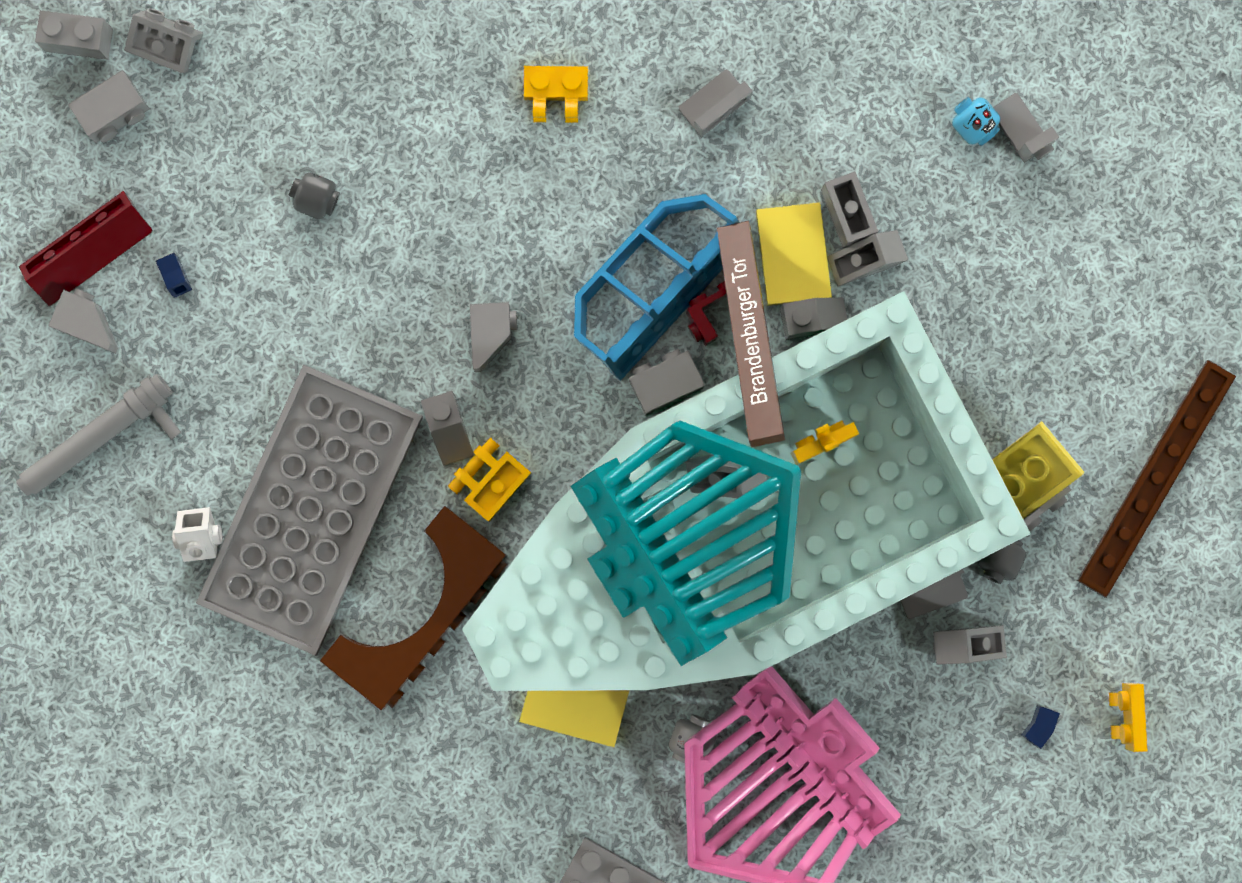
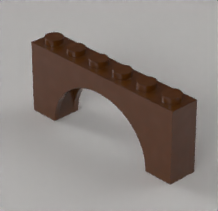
M446 506L441 509L424 530L437 546L444 566L442 595L429 620L410 637L386 646L366 645L349 638L345 634L340 635L320 660V662L381 711L387 706H390L392 709L405 694L400 689L408 679L413 683L426 668L421 664L429 653L434 657L446 643L442 638L449 628L455 631L467 617L463 613L464 609L470 602L476 605L487 592V589L483 587L490 577L496 580L508 565L504 562L508 555Z

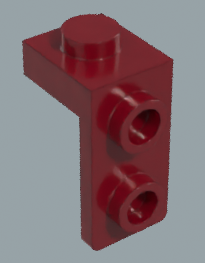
M725 281L717 285L716 287L719 291L707 297L706 293H703L689 302L691 307L686 311V315L692 323L687 326L696 342L702 340L705 346L716 341L718 335L703 311L727 297Z

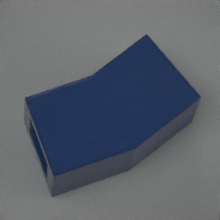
M172 253L156 260L166 288L173 298L192 290L178 255Z
M1037 705L1032 721L1021 735L1034 746L1041 749L1054 733L1060 713Z

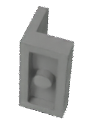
M726 69L679 106V111L696 132L703 137L751 99L753 90L745 81L740 84L730 71Z
M961 569L900 600L906 617L912 619L967 599L968 594L960 575L964 573V570Z

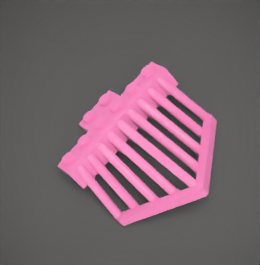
M771 666L759 672L740 688L732 697L736 702L735 705L695 733L684 744L688 865L693 869L750 883H834L857 843L862 849H865L876 835L897 822L901 814L859 767L874 756L880 748L837 698H834L813 714ZM741 716L749 717L750 720L703 757V745ZM757 732H762L763 737L704 786V773L710 771L712 767L750 736ZM775 747L777 752L705 815V802L709 801L763 753ZM788 762L791 767L705 843V833L773 772ZM800 779L805 782L736 851L727 857L714 854L782 792ZM815 795L819 798L814 806L760 865L745 861L802 804ZM830 811L834 816L797 866L791 872L776 869V866L826 812ZM844 827L847 830V835L821 878L817 879L806 876L837 833Z

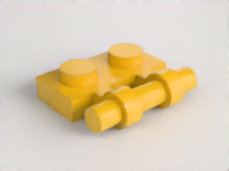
M491 437L482 447L479 445L473 451L475 455L463 469L461 467L458 468L454 473L456 477L448 485L456 494L465 485L468 486L472 491L464 501L488 522L492 520L532 474L507 451L497 461L492 454L500 445ZM486 463L491 470L478 483L472 477Z

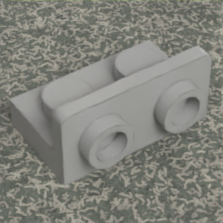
M146 8L144 11L133 14L124 51L180 73H186L189 69L195 42L202 39L203 32L194 29L195 25L188 21H173L165 18V14L159 10Z

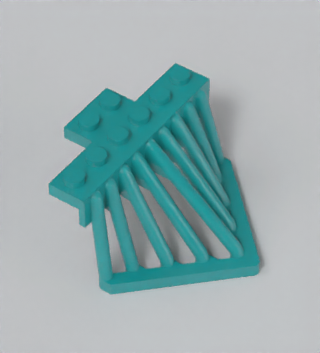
M679 420L663 430L621 464L617 458H614L570 486L607 545L587 558L595 574L600 579L623 618L641 607H645L680 666L707 653L728 637L724 633L725 630L759 615L790 598L801 469L799 466ZM673 440L686 444L632 483L629 479L633 471ZM701 450L713 454L712 457L646 502L642 500L641 496L646 490ZM729 461L742 466L660 520L655 521L653 515L662 507L726 465ZM757 473L771 477L668 541L664 533ZM779 490L777 504L679 560L676 555L677 552ZM776 521L775 535L768 537L702 575L692 579L689 576L688 572ZM774 551L772 565L710 597L703 598L700 594L702 590ZM771 581L770 593L720 618L713 615L712 611Z

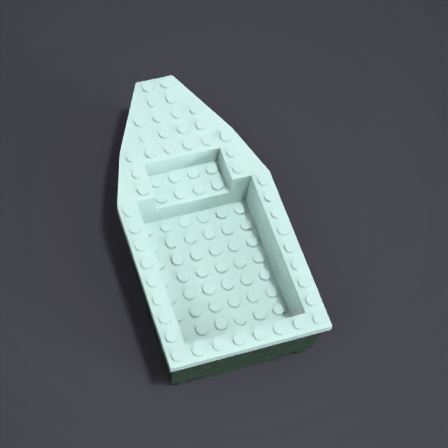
M903 291L772 357L785 441L752 447L753 449L795 464L790 454L797 449L795 443L810 435H813L815 440H817L816 428L827 423L831 426L843 420L845 426L854 422L859 432V435L839 444L838 447L797 465L801 469L790 598L759 615L725 630L724 633L728 637L707 653L680 666L644 606L623 618L614 605L611 597L587 558L607 545L578 501L575 493L570 489L554 505L462 628L492 690H653L754 675L1030 535L1031 533L905 292ZM739 374L631 428L585 475L614 458H617L621 464L663 430L679 420L751 447L748 439ZM673 440L633 471L629 479L632 483L686 444ZM701 450L690 459L712 454ZM686 463L680 465L646 490L641 496L642 500L646 502L687 474ZM690 489L657 511L653 518L655 521L660 520L700 493H692ZM779 490L677 552L676 555L679 560L777 504ZM720 497L664 533L668 541L737 498ZM776 521L688 572L689 576L692 579L702 575L768 537L775 535ZM774 551L702 590L700 594L703 598L710 597L772 565ZM771 581L712 611L713 615L720 618L770 593Z

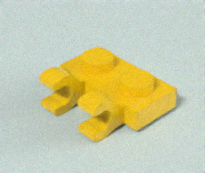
M524 66V100H533V122L546 123V101H565V123H578V101H588V66Z
M1122 683V691L1118 693L1109 692V706H1119L1120 711H1123L1124 724L1120 726L1111 725V739H1120L1121 743L1125 744L1126 750L1148 752L1144 684Z

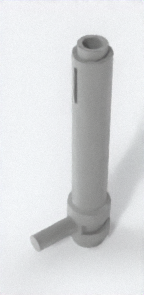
M155 374L153 377L147 376L140 381L141 385L138 388L132 387L125 392L123 399L19 474L20 478L16 481L19 488L27 496L32 493L36 495L139 418L144 420L150 414L171 440L179 435L181 431L162 407L168 402V397L173 394L164 379L159 374Z

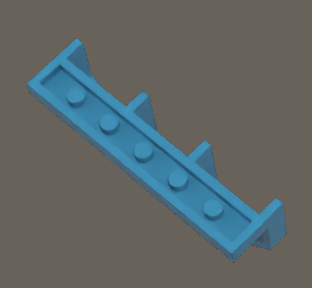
M706 194L661 201L575 295L574 337L581 345L600 359L620 381L689 307V302L699 296L723 269L717 232L708 245L696 253L691 263L651 234L669 214L704 208L710 209L727 222L725 226L740 223L735 215ZM644 241H647L684 270L675 276L671 285L660 297L654 299L651 305H648L613 277L614 273ZM605 283H608L644 312V315L639 320L632 323L622 339L610 347L607 354L586 338L587 303Z

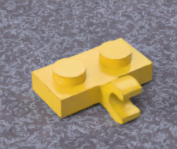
M843 420L831 426L827 423L815 429L817 440H815L813 435H810L796 442L797 449L790 454L795 464L798 465L823 452H828L838 447L839 444L859 435V432L854 422L846 426Z

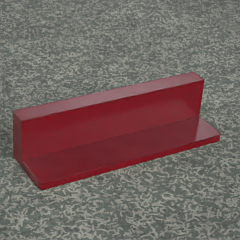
M122 191L21 264L19 268L28 285L48 306H51L60 299L63 290L71 292L152 233L153 230L137 211L128 195Z

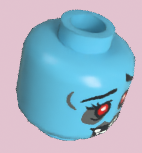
M967 97L954 108L957 115L952 121V126L968 144L978 143L982 146L999 132L1000 115L985 98L979 97L972 101Z

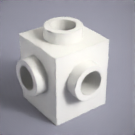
M210 507L177 511L176 526L172 532L174 548L180 549L183 562L216 558L217 546L222 544L223 536L221 526L215 525Z

